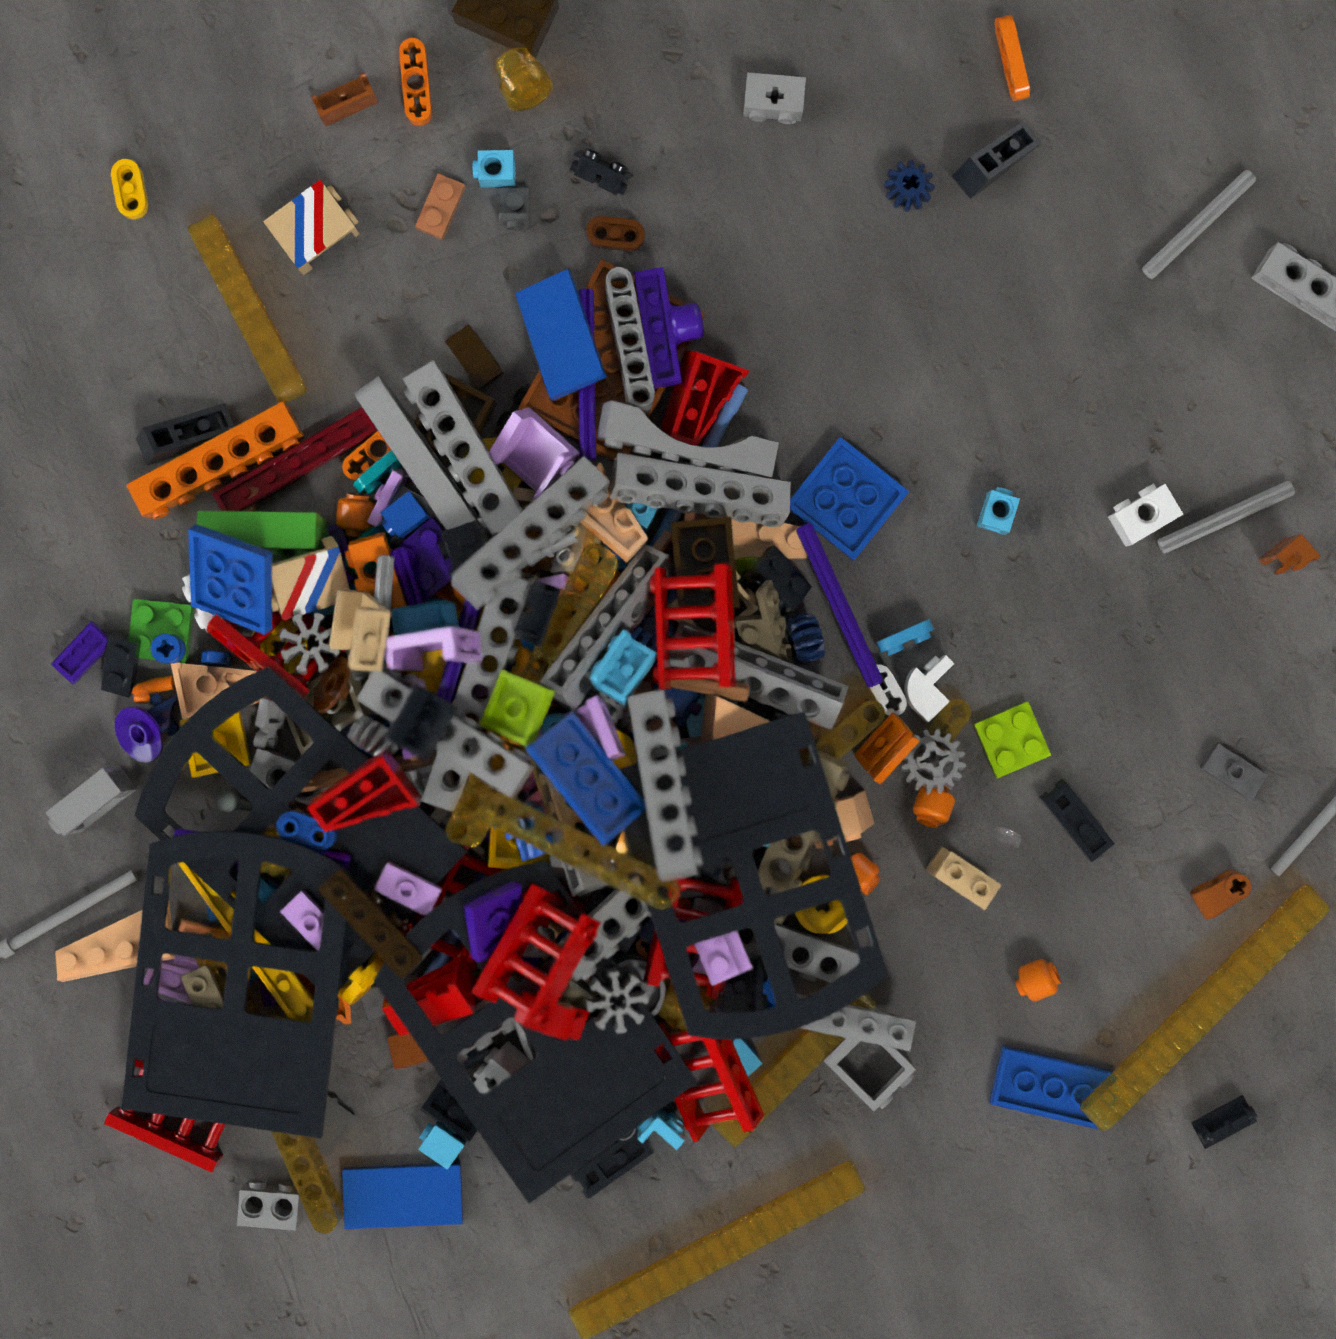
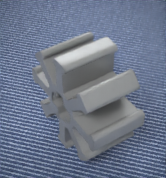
M314 613L312 628L307 630L303 623L302 615L298 614L292 618V621L301 634L289 633L286 629H282L280 634L282 643L286 641L297 646L287 651L282 650V657L285 663H289L290 659L301 654L302 659L296 669L297 673L307 675L309 659L314 658L318 665V672L322 674L328 670V664L324 663L320 654L325 653L334 656L335 659L339 658L340 650L330 649L329 645L324 643L330 640L332 628L319 634L321 623H324V615ZM310 637L315 638V644L319 643V646L312 647L311 651H307L305 644L302 645V642L309 641Z
M608 968L606 972L609 975L610 986L608 988L604 987L596 977H593L588 984L592 990L596 989L600 992L602 997L591 999L585 997V1007L589 1012H592L593 1009L603 1008L597 1017H593L595 1024L602 1030L605 1029V1024L610 1017L614 1015V1030L617 1033H625L627 1029L624 1026L623 1014H629L637 1024H640L644 1019V1015L640 1010L636 1011L630 1005L639 1002L647 1004L648 994L643 989H640L638 992L629 993L635 984L640 983V980L633 973L627 972L628 976L619 986L618 976L620 973L616 968ZM622 994L623 996H620L622 1000L620 1005L611 1002L610 997L612 995L618 997Z

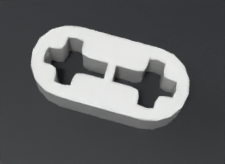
M877 664L880 673L884 672L886 675L883 678L886 688L882 690L880 684L868 689L884 714L889 716L893 712L896 715H901L907 706L906 698L888 667ZM887 691H889L891 697L900 699V702L897 704V711H894L893 708H886L885 704L889 702L885 695Z

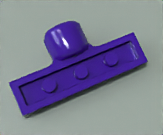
M663 267L634 272L654 389L682 384L677 347L683 341L702 338L704 326L700 308L696 303L679 306L670 304Z

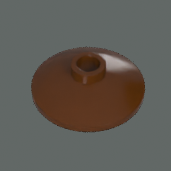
M339 657L328 666V670L322 675L314 695V708L316 711L325 713L339 699L343 700L348 695L351 685L348 683L350 668L348 667L349 660L347 658Z

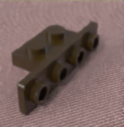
M342 869L338 870L319 888V892L399 978H404L423 960L420 952L404 936L407 933L403 929L406 925L395 912L391 915L382 906L385 901L376 891L361 890Z

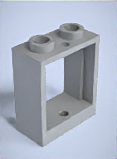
M120 766L102 768L45 812L50 818L48 823L56 833L63 836L83 832L135 792L137 788Z
M839 1037L821 1055L822 1059L873 1111L878 1107L881 1109L886 1107L893 1099L892 1093L899 1086L901 1088L907 1086L914 1078L913 1072L916 1069L913 1064L898 1049L882 1046L902 1068L871 1097L838 1064L860 1041Z

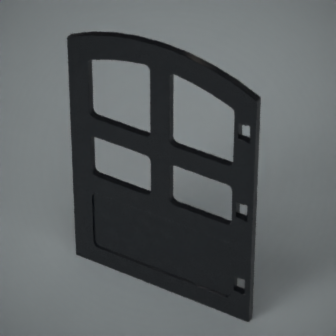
M267 667L242 678L222 690L183 724L167 744L154 765L142 790L134 816L159 840L170 838L163 831L169 825L174 830L183 829L166 813L165 808L184 767L193 753H198L253 805V810L234 831L263 834L270 825L276 826L282 814L292 811L290 807L291 802L330 759L336 760L345 770L351 773L369 761L370 758L351 743L320 712L316 711L274 669ZM264 697L271 699L313 740L308 750L273 788H268L213 735L214 730L230 717ZM420 806L404 808L385 816H376L357 824L337 829L338 837L335 844L326 849L327 851L349 854L351 856L349 869L353 871L352 880L361 890L367 889L369 892L375 889L388 862L437 885L467 852L455 838ZM288 822L287 829L290 832H294L295 824ZM317 833L315 834L317 840H324V837L319 836ZM217 857L184 862L234 909L235 898L230 893L236 889L237 878L232 875L231 869L237 863V858ZM293 871L266 902L258 899L255 930L270 944L317 951L280 911L302 890H305L324 910L326 898L319 892L322 884ZM377 892L385 901L382 906L390 915L395 912L404 921L413 911V909ZM348 922L340 989L349 980L351 974L375 952ZM302 973L316 986L315 976Z
M805 711L676 751L677 758L683 757L686 775L681 776L683 787L688 786L691 798V805H687L686 809L688 817H694L697 835L691 836L693 848L699 847L702 865L729 858L733 863L744 898L743 903L738 906L687 922H679L676 918L665 881L662 882L658 876L647 809L624 828L646 897L645 902L652 916L689 1036L710 1039H747L770 1036L819 1021L848 1006L867 993L888 972ZM808 746L814 765L803 767L798 750ZM668 754L653 759L655 761H663L667 758ZM639 763L619 769L645 801ZM670 778L662 779L658 784V789L668 791L673 787L674 781ZM676 808L667 809L663 814V819L666 821L675 820L679 815V810ZM818 831L831 869L830 876L773 895L765 894L752 855L753 850L806 832ZM837 837L842 855L832 857L827 840ZM674 838L669 842L668 849L673 852L680 851L684 847L685 841L681 838ZM833 900H839L846 916L859 962L834 982L805 998H800L796 994L774 922L779 917ZM748 927L752 928L776 999V1005L773 1008L752 1011L706 1010L690 963L687 948L690 945ZM866 928L871 946L860 948L855 931Z
M205 831L178 835L149 844L121 1109L320 1139L323 1137L336 1016L340 999L339 990L347 921L326 899L321 944L318 951L259 943L254 939L263 862L288 868L322 885L340 869L352 879L353 871L307 846L283 838L253 832ZM206 858H237L239 868L231 937L224 938L168 929L166 927V917L173 864ZM155 876L164 877L162 893H153ZM163 954L226 963L227 977L223 1007L214 1008L161 999L158 992ZM255 966L315 976L316 988L312 1020L306 1021L249 1012L246 1004L251 967ZM145 967L154 969L152 985L144 984ZM135 1059L144 1060L143 1075H134Z
M544 860L509 868L468 885L426 914L405 937L423 956L446 931L453 930L471 954L464 905L512 881L521 885L522 893L527 892L532 884L552 894L557 890L567 905L560 909L561 911L578 921L582 913L548 863ZM564 927V929L566 930V932L569 933L570 930H568L567 928ZM593 942L589 944L584 956H588L593 952ZM491 957L481 962L475 960L482 972ZM603 957L595 964L597 967L595 974L606 988L609 987V984L601 973L606 971L608 967L616 968L620 973L618 976L619 986L626 978L612 957L608 959ZM550 959L540 966L538 970L549 975L556 962L555 959ZM384 962L373 980L439 1074L452 1097H455L528 1204L697 1083L644 1003L639 1002L632 1003L630 1006L636 1011L640 1010L644 1015V1019L640 1024H637L629 1014H623L624 1026L627 1029L625 1033H617L614 1030V1015L607 1021L604 1030L595 1024L593 1017L588 1019L580 1040L567 1038V1040L556 1039L553 1036L526 1028L521 1023H518L536 1048L537 1056L492 1089L482 1093L477 1089L457 1060V1055L508 1018H515L517 1008L499 997L496 1003L489 1002L447 1033L440 1034L405 985L404 981L409 973L404 978H399ZM511 975L506 984L508 988L521 996L524 991L538 994L541 989L540 985L527 977L517 981ZM620 994L618 997L612 995V1003L620 1005L622 1003L620 996L623 995ZM661 1043L671 1056V1059L664 1063L661 1062L654 1051Z

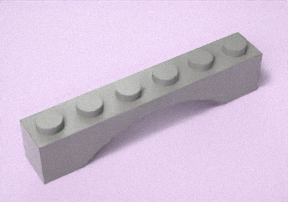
M615 401L603 403L596 439L604 440V445L611 448L622 449V446L625 445L633 447V453L650 456L651 452L662 454L661 459L669 462L678 463L679 459L689 461V465L704 468L711 466L717 468V470L763 478L772 477L779 445L778 442L749 436L722 447L706 448L692 446L675 440L662 432L647 418L640 408Z

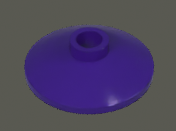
M135 706L126 707L117 714L115 733L124 751L132 758L141 762H150L158 758L163 750L164 742L162 732L156 720L147 711Z

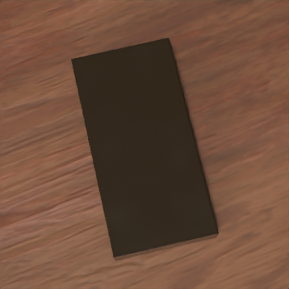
M469 324L445 341L479 390L504 374Z

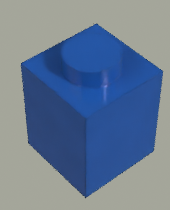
M410 491L380 512L385 518L381 523L391 536L396 534L401 539H404L431 518L416 496Z

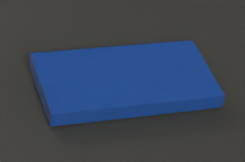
M568 269L515 293L550 399L553 401L607 377L572 273Z
M573 711L525 748L602 845L608 843L647 809L643 798L615 763L607 757L606 752Z
M1002 1045L989 1103L1003 1108L1106 1131L1118 1073Z
M452 1163L448 1170L440 1164L346 1167L342 1170L344 1229L463 1224L461 1163Z

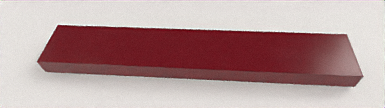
M363 407L217 490L212 493V496L221 511L241 512L363 443L375 434L378 429ZM248 487L259 488L258 494L249 499L251 490Z

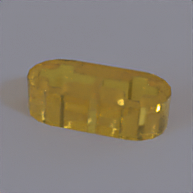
M962 699L950 700L927 728L930 736L934 735L932 734L934 729L941 730L946 724L948 728L944 732V736L950 733L951 738L949 741L952 743L971 716L969 704ZM961 705L963 707L961 712L964 716L962 718L956 717L952 723L948 722L953 714L950 710L951 706L958 707ZM936 744V746H937L938 748H940V749H943V748H944V747H942V746Z

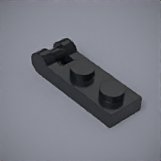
M1061 779L1055 784L1056 787L1049 793L1044 792L1039 796V799L1086 858L1093 862L1115 843L1069 785ZM1064 796L1069 803L1060 808L1056 802Z
M636 1126L635 1133L631 1138L617 1140L570 1174L575 1182L578 1181L583 1187L582 1192L587 1199L593 1197L654 1153V1149L647 1139L643 1143L638 1140V1126ZM593 1170L599 1177L596 1181H592L588 1175Z

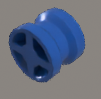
M161 634L152 641L151 653L158 662L174 664L184 658L186 645L179 636Z

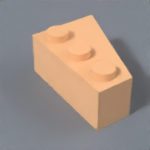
M706 694L701 743L771 721L718 696Z
M865 790L856 792L852 796L840 799L839 797L834 798V800L838 801L836 811L846 842L861 838V833L875 824ZM799 835L791 837L793 845L802 847L803 841ZM837 837L827 840L828 846L833 845V840L837 839ZM822 841L818 845L815 844L816 849L824 848Z

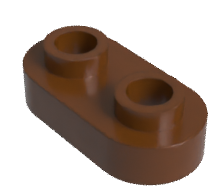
M597 216L589 221L586 228L589 242L597 248L635 251L643 245L645 240L643 226L638 221L632 219ZM599 229H604L607 234L605 237L599 238L596 236V232ZM632 232L636 235V238L633 241H627L625 235Z

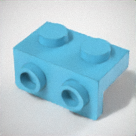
M622 630L619 636H615L610 641L608 652L602 661H597L593 666L590 680L595 689L625 706L628 702V697L634 694L657 660V652L632 639L629 632Z
M661 1108L638 1125V1140L643 1143L655 1130L677 1150L685 1142L684 1127L682 1126L684 1122L673 1111L667 1113Z

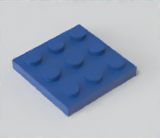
M839 437L790 499V511L804 523H811L819 535L854 561L909 491L843 438Z
M198 524L190 527L188 531L191 606L213 615L217 614L225 620L264 635L272 630V552Z

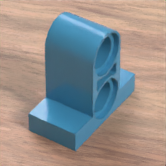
M440 597L428 599V602L390 610L394 636L448 627L459 628L455 603Z

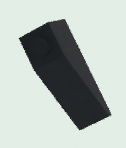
M1022 121L970 156L952 177L971 199L1031 153L1041 142Z
M224 403L143 427L136 437V441L146 464L151 465L186 453L230 430L235 425Z

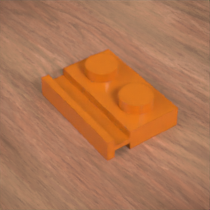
M892 712L854 756L866 772L872 776L873 781L881 785L920 741L913 735L914 733L904 721Z

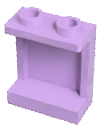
M530 407L513 411L489 451L496 464L504 462L536 491L533 497L534 501L574 466L575 461L580 455V452Z
M448 627L386 638L384 653L390 669L423 671L422 654L443 650L444 660L465 663L483 662L480 631Z
M598 696L586 700V705L574 711V714L606 752L607 757L613 761L626 755L603 698ZM540 727V730H539L538 735H537V737H536V740H537L540 736H542L541 727Z

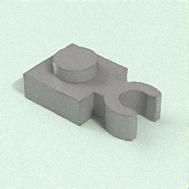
M268 697L260 700L255 726L259 727L260 730L255 735L254 746L265 749L266 746L273 749L276 748L278 743L277 729H283L286 713Z

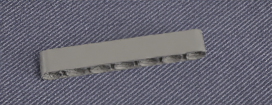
M379 375L356 391L355 396L446 530L476 520L484 545H486L493 538L492 535L484 532L478 522L479 516L469 506L463 493L387 382Z

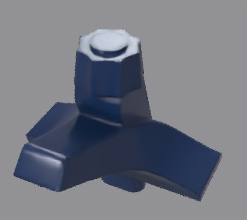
M672 687L669 690H664L667 699L672 698L676 713L675 723L683 728L690 713L696 716L699 715L702 705L698 704L697 701L701 693Z
M158 692L150 697L153 707L145 711L156 720L162 733L167 732L169 736H173L180 729L172 715L173 706L178 696L175 694L163 700Z

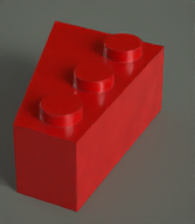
M685 350L680 365L682 384H677L673 387L660 430L675 440L697 446L718 417L717 413L724 403L730 400L734 394V389L741 379L747 376L750 370L699 352Z
M386 748L313 798L307 809L324 832H329L363 822V820L380 815L385 816L397 810L419 806L422 795Z
M463 957L406 984L434 1026L474 1013L478 996L472 993V990L478 980ZM385 998L381 1009L399 1036L410 1034Z

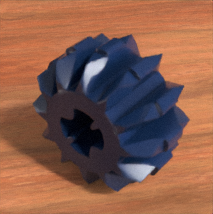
M913 159L909 160L907 168L902 162L897 163V171L890 169L887 174L890 179L884 183V188L890 190L886 194V198H896L893 205L894 208H898L900 203H903L905 212H909L911 204L917 210L921 209L922 201L928 203L931 199L928 192H932L935 188L934 184L928 182L933 177L932 173H922L925 168L923 163L919 165L918 169L914 168L915 163ZM912 182L914 184L913 187L909 190L904 188L905 185Z
M812 613L800 614L787 620L785 631L788 643L792 648V657H794L795 661L798 664H808L823 658L825 654L824 638L816 617Z

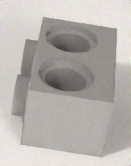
M253 1179L249 1183L246 1182L239 1192L237 1226L296 1231L302 1223L305 1187H296L297 1184L294 1182H280L279 1185H271L262 1179ZM250 1197L260 1198L263 1207H254L251 1204ZM280 1199L289 1200L292 1204V1210L283 1209L280 1206Z

